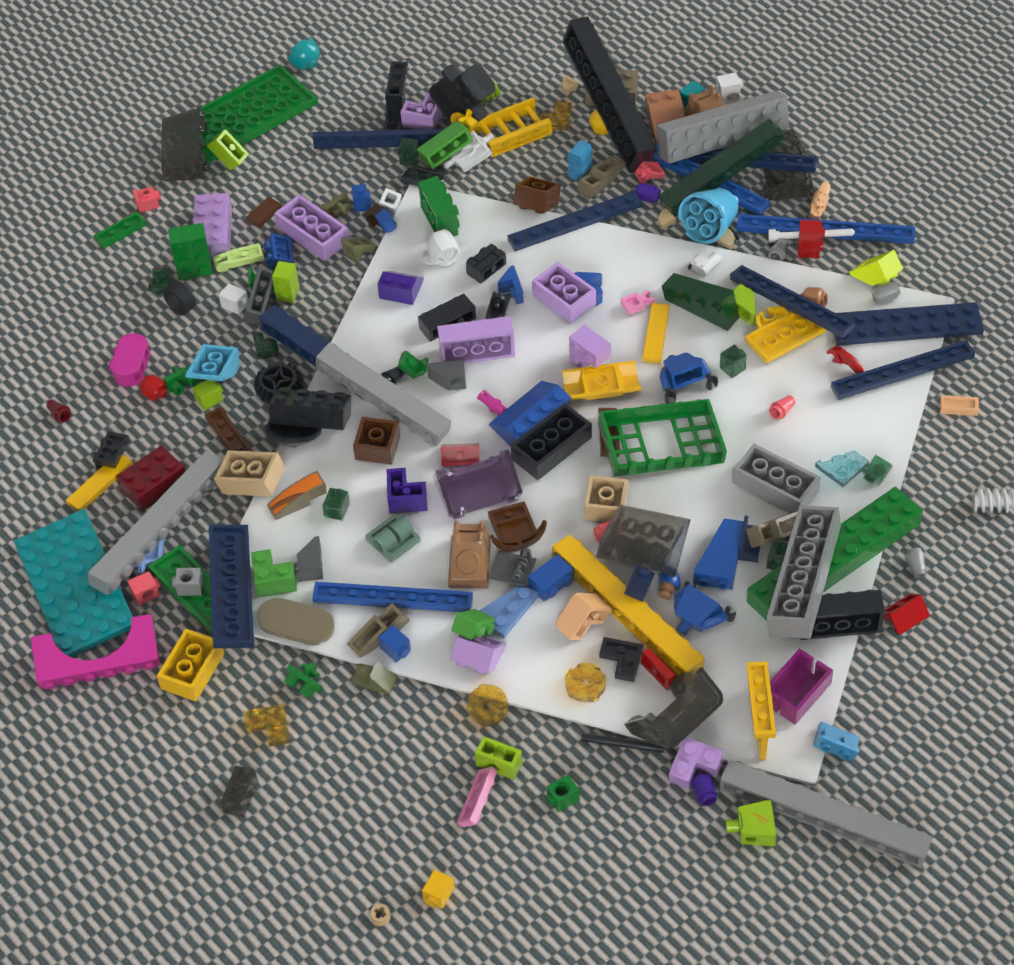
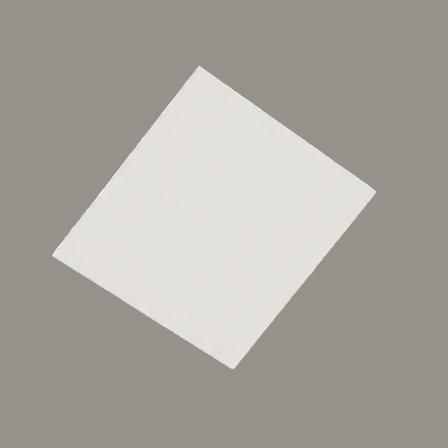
M409 185L393 217L397 227L392 232L385 233L331 343L380 375L397 367L401 353L404 351H408L419 361L427 357L429 359L428 363L442 362L439 338L431 342L419 329L418 316L464 293L476 307V319L473 321L486 319L493 291L498 293V281L508 268L514 265L523 289L524 303L516 304L515 298H511L505 317L511 316L514 331L515 357L464 364L466 389L446 390L430 380L428 372L415 379H412L407 374L403 375L396 385L451 420V427L447 435L436 446L433 443L427 442L418 433L410 431L404 424L399 423L400 439L392 465L355 460L353 444L361 417L395 421L393 417L381 412L375 405L362 400L317 369L308 390L315 392L324 390L327 393L344 392L351 395V416L344 430L322 429V433L317 439L294 448L280 444L276 452H278L286 468L273 496H254L240 525H248L254 637L358 665L361 663L374 667L376 661H378L396 675L651 743L663 744L666 747L678 750L683 738L687 737L723 750V762L728 763L730 759L741 761L749 767L762 769L768 774L815 785L825 752L813 746L818 724L821 721L831 726L834 724L859 635L808 640L769 636L767 621L746 602L747 588L782 565L791 535L761 545L758 563L738 560L733 590L696 585L697 590L718 602L723 608L722 611H725V608L730 606L731 610L729 613L737 612L733 621H725L702 632H698L691 627L687 635L684 636L676 630L682 620L675 615L674 596L684 587L686 581H689V584L694 586V569L724 518L744 521V516L746 515L749 516L748 525L756 526L791 514L732 483L733 468L753 443L820 476L819 492L808 506L839 507L841 523L896 486L901 490L935 370L838 400L830 387L831 382L855 375L856 373L844 363H834L832 361L835 358L834 355L826 353L829 348L836 346L834 333L826 330L820 336L766 364L744 341L746 335L757 330L756 317L754 326H751L739 317L734 325L726 331L666 301L662 285L673 273L734 290L740 284L730 280V273L743 265L798 294L803 293L807 287H820L824 289V292H827L828 303L825 308L835 313L954 304V298L899 286L901 294L897 298L875 303L872 293H875L882 286L879 284L871 286L853 276L601 222L514 251L508 242L507 235L564 216V214L549 211L539 214L532 209H520L519 206L512 203L447 189V194L450 193L453 205H456L459 211L457 218L460 227L458 228V235L454 236L458 244H464L467 251L463 256L457 258V261L452 266L427 265L423 262V256L428 253L427 243L433 230L420 207L418 186ZM492 243L498 249L505 252L506 265L480 284L474 278L467 275L466 262L470 257L477 255L481 248H486ZM713 252H717L721 256V260L706 276H701L688 269L689 262L697 254L708 258ZM556 262H559L573 273L593 272L602 274V286H600L603 291L602 303L598 306H593L571 324L535 298L532 293V280ZM383 271H395L424 277L413 305L379 299L377 284ZM650 290V297L648 298L654 296L655 303L670 305L661 364L642 362L651 305H645L644 310L628 315L621 305V298L636 292L640 296L644 291ZM754 292L756 316L761 311L766 319H771L772 317L766 314V308L777 307L778 304ZM583 325H586L611 343V357L601 365L635 360L638 381L642 391L623 393V396L587 401L586 398L570 400L568 405L592 423V438L542 478L536 480L511 460L510 446L489 426V423L497 418L498 415L490 412L488 407L478 400L477 397L482 390H486L495 399L498 398L501 404L508 409L540 381L558 384L564 390L562 370L579 368L574 366L569 359V336ZM944 337L838 346L853 355L862 365L865 372L942 348ZM682 353H689L694 357L703 358L712 372L711 376L713 375L718 378L717 387L712 383V389H707V378L675 390L672 388L671 391L676 394V403L698 399L710 400L727 449L725 462L722 464L613 477L608 457H600L599 427L597 424L598 408H617L619 410L666 404V391H663L659 378L661 369L664 367L663 361L670 355L677 356ZM788 395L794 397L796 403L783 419L777 420L770 415L769 408L773 402ZM668 398L669 403H675L673 398ZM705 416L692 417L695 426L707 425ZM687 418L675 419L677 428L690 427ZM670 420L638 423L649 459H666L668 456L673 458L682 457ZM634 424L621 426L623 435L636 433ZM709 429L697 431L699 440L712 439ZM692 431L679 433L682 442L695 441ZM638 438L625 439L628 449L641 447ZM619 440V442H620V450H622L623 447H622V444H621V440ZM479 443L480 465L441 466V445ZM714 443L701 445L703 452H717ZM696 445L684 447L686 454L699 455ZM642 452L629 453L631 461H645ZM620 454L617 457L619 464L627 463L625 454ZM406 468L407 483L426 481L428 511L389 514L386 469ZM318 471L326 484L327 493L310 500V506L275 520L267 504L294 482ZM590 475L629 480L628 499L622 524L624 533H622V537L619 539L598 543L595 539L593 528L605 522L584 520V503ZM525 501L536 529L540 527L543 520L547 521L546 530L540 540L527 547L531 550L532 558H537L532 572L552 559V546L569 534L578 539L585 549L591 551L595 558L604 563L609 571L618 576L626 586L637 565L654 572L655 575L644 601L668 625H671L682 638L687 639L696 651L702 653L705 658L704 670L687 683L681 681L671 689L666 690L641 665L640 660L635 682L615 679L618 661L599 658L603 637L639 644L643 643L611 613L603 624H591L581 640H569L554 624L558 619L559 613L565 609L569 598L573 594L588 593L575 580L569 586L559 590L553 598H549L545 602L538 597L505 638L495 633L487 636L507 643L495 669L487 674L478 673L475 671V668L469 666L467 668L456 665L455 661L451 660L456 637L460 636L458 633L452 632L451 628L455 616L459 612L399 608L410 619L400 630L410 639L411 651L409 654L395 662L379 646L360 658L347 643L374 615L379 617L387 607L313 602L315 581L467 591L473 592L471 610H480L518 585L489 579L488 588H449L450 548L454 521H458L460 524H479L481 521H484L488 535H493L497 538L488 518V511ZM396 514L399 518L405 516L411 522L414 531L420 536L421 541L390 563L366 540L365 535ZM315 536H319L322 551L323 579L300 582L299 575L295 574L297 591L258 598L251 552L271 549L273 564L292 562L294 568V562H297V553ZM642 537L646 539L652 551L667 561L679 573L681 585L679 590H674V593L671 594V600L663 599L657 595L658 591L661 590L660 578L649 565L632 562L630 558L631 553L641 554L643 552V549H639L635 538ZM492 540L490 545L489 572L498 551H503L497 548ZM517 550V551H503V552H508V553H513V554H518V555H520L521 550ZM883 551L823 592L822 595L872 590ZM283 598L326 610L333 617L335 629L329 640H324L318 645H307L265 633L258 623L257 612L266 601ZM643 644V651H644V650L647 649V647ZM800 648L815 658L813 674L818 660L833 669L832 683L796 725L782 717L780 710L777 713L773 711L776 738H768L766 760H759L757 739H754L746 662L767 661L769 679L771 681Z

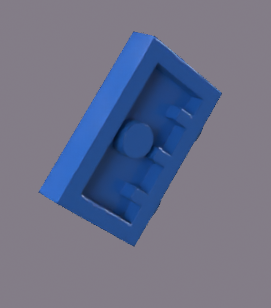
M271 233L268 240L264 242V250H266L265 262L268 264V269L272 270L278 261L294 263L291 237Z

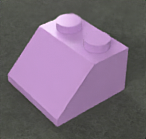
M460 635L456 637L451 660L455 661L456 665L467 668L469 666L475 668V671L478 673L487 674L495 669L507 643L487 636L469 640L465 636L462 637Z

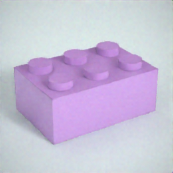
M556 262L532 280L533 296L570 324L596 305V289L559 262Z

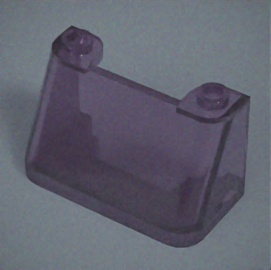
M509 449L499 452L500 455L490 456L489 459L456 469L449 468L448 472L445 471V468L435 471L433 479L449 517L459 519L464 517V513L504 501L512 503L519 500V496L523 494Z

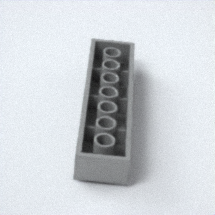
M776 90L657 125L659 157L667 163H672L788 129L787 96Z
M799 505L767 615L769 636L811 639L841 528L839 507Z

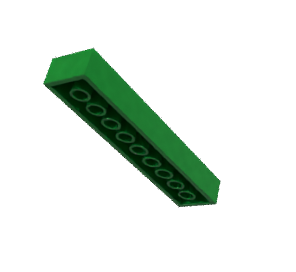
M895 486L841 523L823 592L921 524L923 510ZM782 565L747 588L746 602L766 621Z

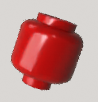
M153 374L145 376L139 385L141 395L152 401H158L160 398L163 399L168 392L166 382Z

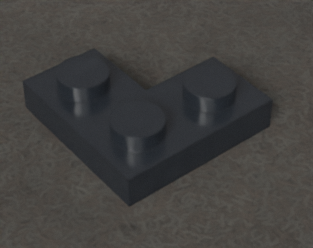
M603 637L599 658L618 661L615 679L635 682L643 652V644Z

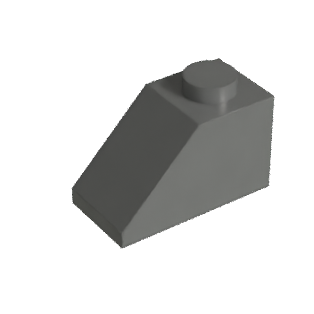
M464 360L427 363L428 378L446 390L466 389Z
M315 536L297 553V562H294V573L299 575L300 582L323 579L322 551L319 536Z

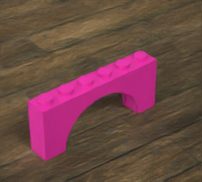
M151 614L132 617L129 635L120 648L108 656L95 660H79L65 655L56 647L51 633L31 637L36 680L40 689L49 690L55 688L56 685L62 684L70 686L82 680L90 682L94 681L97 677L103 676L111 678L123 672L131 674L139 669L152 670L156 666L161 665L154 620Z

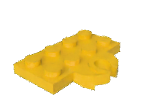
M777 305V307L766 308V314L772 317L771 319H766L761 311L756 316L757 330L746 335L744 341L767 364L826 332V329Z

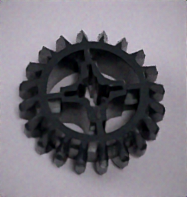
M275 361L274 365L268 363L267 368L262 367L261 371H257V376L254 379V390L257 397L269 405L278 388L303 389L304 380L302 373L296 366H292L291 363L285 365L284 362L278 364Z

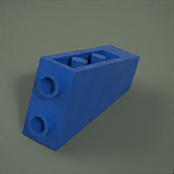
M723 519L694 569L693 584L702 587L709 586L722 590H733L743 521Z

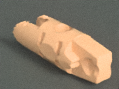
M828 181L821 183L818 191L813 195L808 216L811 219L819 220L826 209L831 187Z

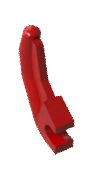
M833 346L826 351L827 354L834 355L835 358L832 359L834 363H844L856 374L864 372L858 360L842 347Z

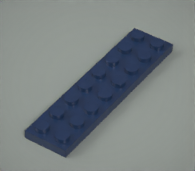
M977 302L836 313L854 322L855 328L843 338L836 334L834 336L836 346L981 335L984 332Z
M209 525L213 648H254L248 525Z

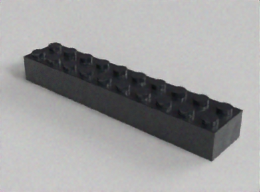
M589 17L572 19L569 22L562 43L622 160L626 162L625 166L628 172L634 173L642 161H652L657 150L656 144L653 142L649 130L645 127L642 117L635 107V103L631 100L627 88L622 83L621 76L618 75L614 63L609 58L608 51L604 48L600 36L596 33L594 24L591 23Z

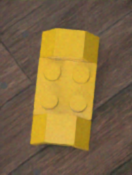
M635 360L603 364L597 368L588 366L562 370L564 391L571 397V400L586 398L587 401L623 396V393L642 391L638 381Z

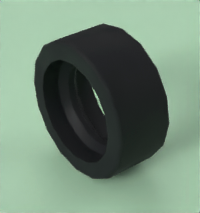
M174 280L162 290L164 300L168 306L179 315H186L196 306L193 294L180 281Z

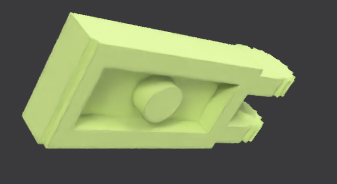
M259 243L225 251V253L215 255L213 258L218 272H225L229 268L265 260Z

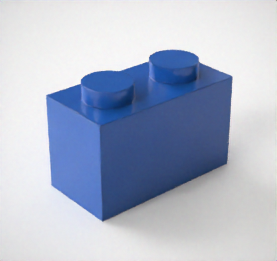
M557 554L528 575V587L537 591L538 597L545 602L547 599L553 598L559 590L573 582L574 568Z

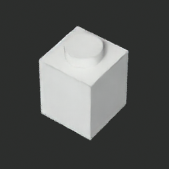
M386 188L379 206L389 211L394 217L401 203L402 194Z
M228 284L219 294L221 307L238 315L249 302L247 291L232 284Z

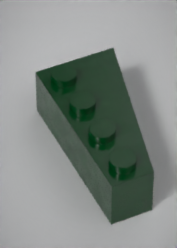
M673 273L662 285L666 301L726 331L739 319L734 290Z

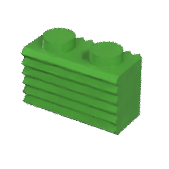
M477 609L459 612L455 616L451 630L455 634L458 633L469 640L481 638L493 633L495 618Z

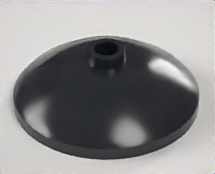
M269 423L265 426V434L268 438L292 448L308 444L317 439L322 433V428Z

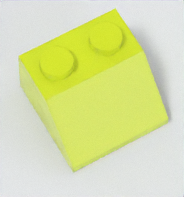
M891 250L865 260L849 271V274L871 286L876 284L882 286L897 277V273L903 267L895 250Z

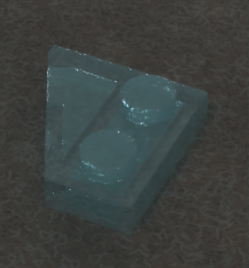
M855 450L846 452L844 455L832 456L831 460L825 462L821 460L815 462V467L842 487L846 486L869 465V460Z

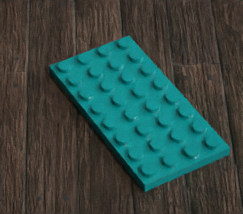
M85 508L14 540L54 641L62 653L69 657H74L130 631L131 618L133 616L120 586L109 595H106L89 585L88 572L103 558L105 552Z

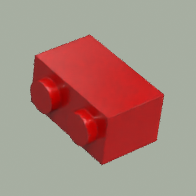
M800 220L798 257L819 258L820 251H823L824 240L821 239H825V228H822V221Z

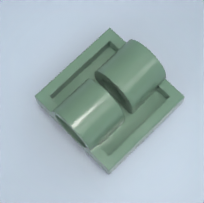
M396 514L365 535L366 540L390 563L421 541L420 536L414 531L411 522L405 516L399 518Z

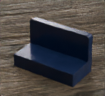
M745 515L738 560L758 563L761 546L751 548L746 529L755 525H748L749 516Z

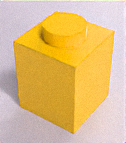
M434 869L422 889L423 901L431 907L443 909L455 889L454 878Z

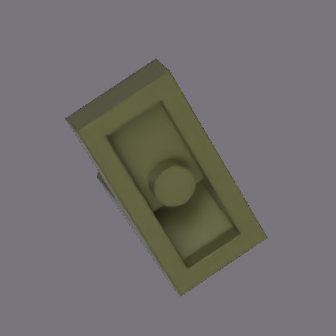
M364 237L341 239L345 256L356 264L359 263L362 253L372 252L376 246Z
M376 661L374 667L359 663L351 680L352 684L390 695L397 677L380 662Z

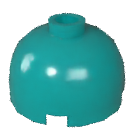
M308 37V41L303 39L290 50L292 54L290 56L287 55L288 61L297 69H313L318 64L320 49L311 37Z

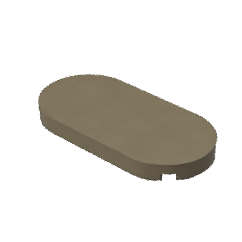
M283 598L266 601L257 612L258 623L265 633L307 645H318L324 640H329L335 629L333 617L326 610Z

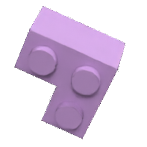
M428 92L422 103L405 102L401 110L402 127L436 129L443 113Z
M583 325L569 336L570 362L579 368L588 367L590 364L597 368L611 357V343L588 326Z
M684 737L669 772L670 783L690 790L691 781L697 771L717 778L724 761V751Z

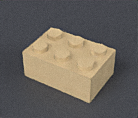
M228 450L214 480L222 494L272 497L286 467L278 452Z

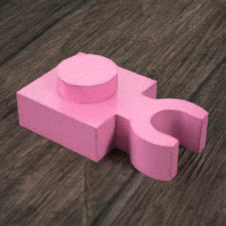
M650 290L644 291L640 296L636 292L621 298V305L628 315H632L644 310L645 305L655 303V297L648 298L650 297Z

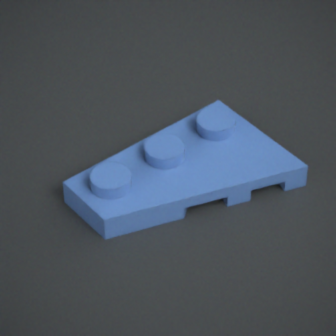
M518 585L479 611L495 618L493 633L505 638L536 601L538 592L528 586Z

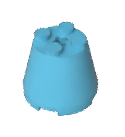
M722 188L690 194L681 202L678 210L679 221H682L687 231L685 234L693 241L704 245L719 240L736 217L739 200L731 192Z

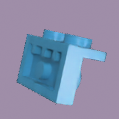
M821 721L818 724L813 746L823 752L837 755L843 760L853 761L860 751L857 748L860 737Z

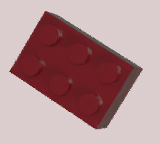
M161 445L116 475L119 490L143 512L156 503L185 473V468Z

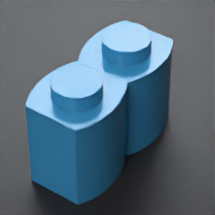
M579 140L568 153V175L570 178L579 181L593 166L591 144Z

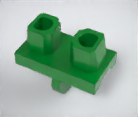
M191 365L178 369L177 366L172 367L173 373L164 378L169 394L173 392L178 396L183 393L185 385L189 384L191 387H195L199 384V379L186 377V373Z
M314 662L308 665L303 663L300 667L304 670L303 673L289 664L286 668L289 673L284 680L286 684L295 689L300 680H302L304 684L299 692L308 699L315 691L319 693L322 691L323 687L311 679V677L318 678L320 675L316 671L317 664Z

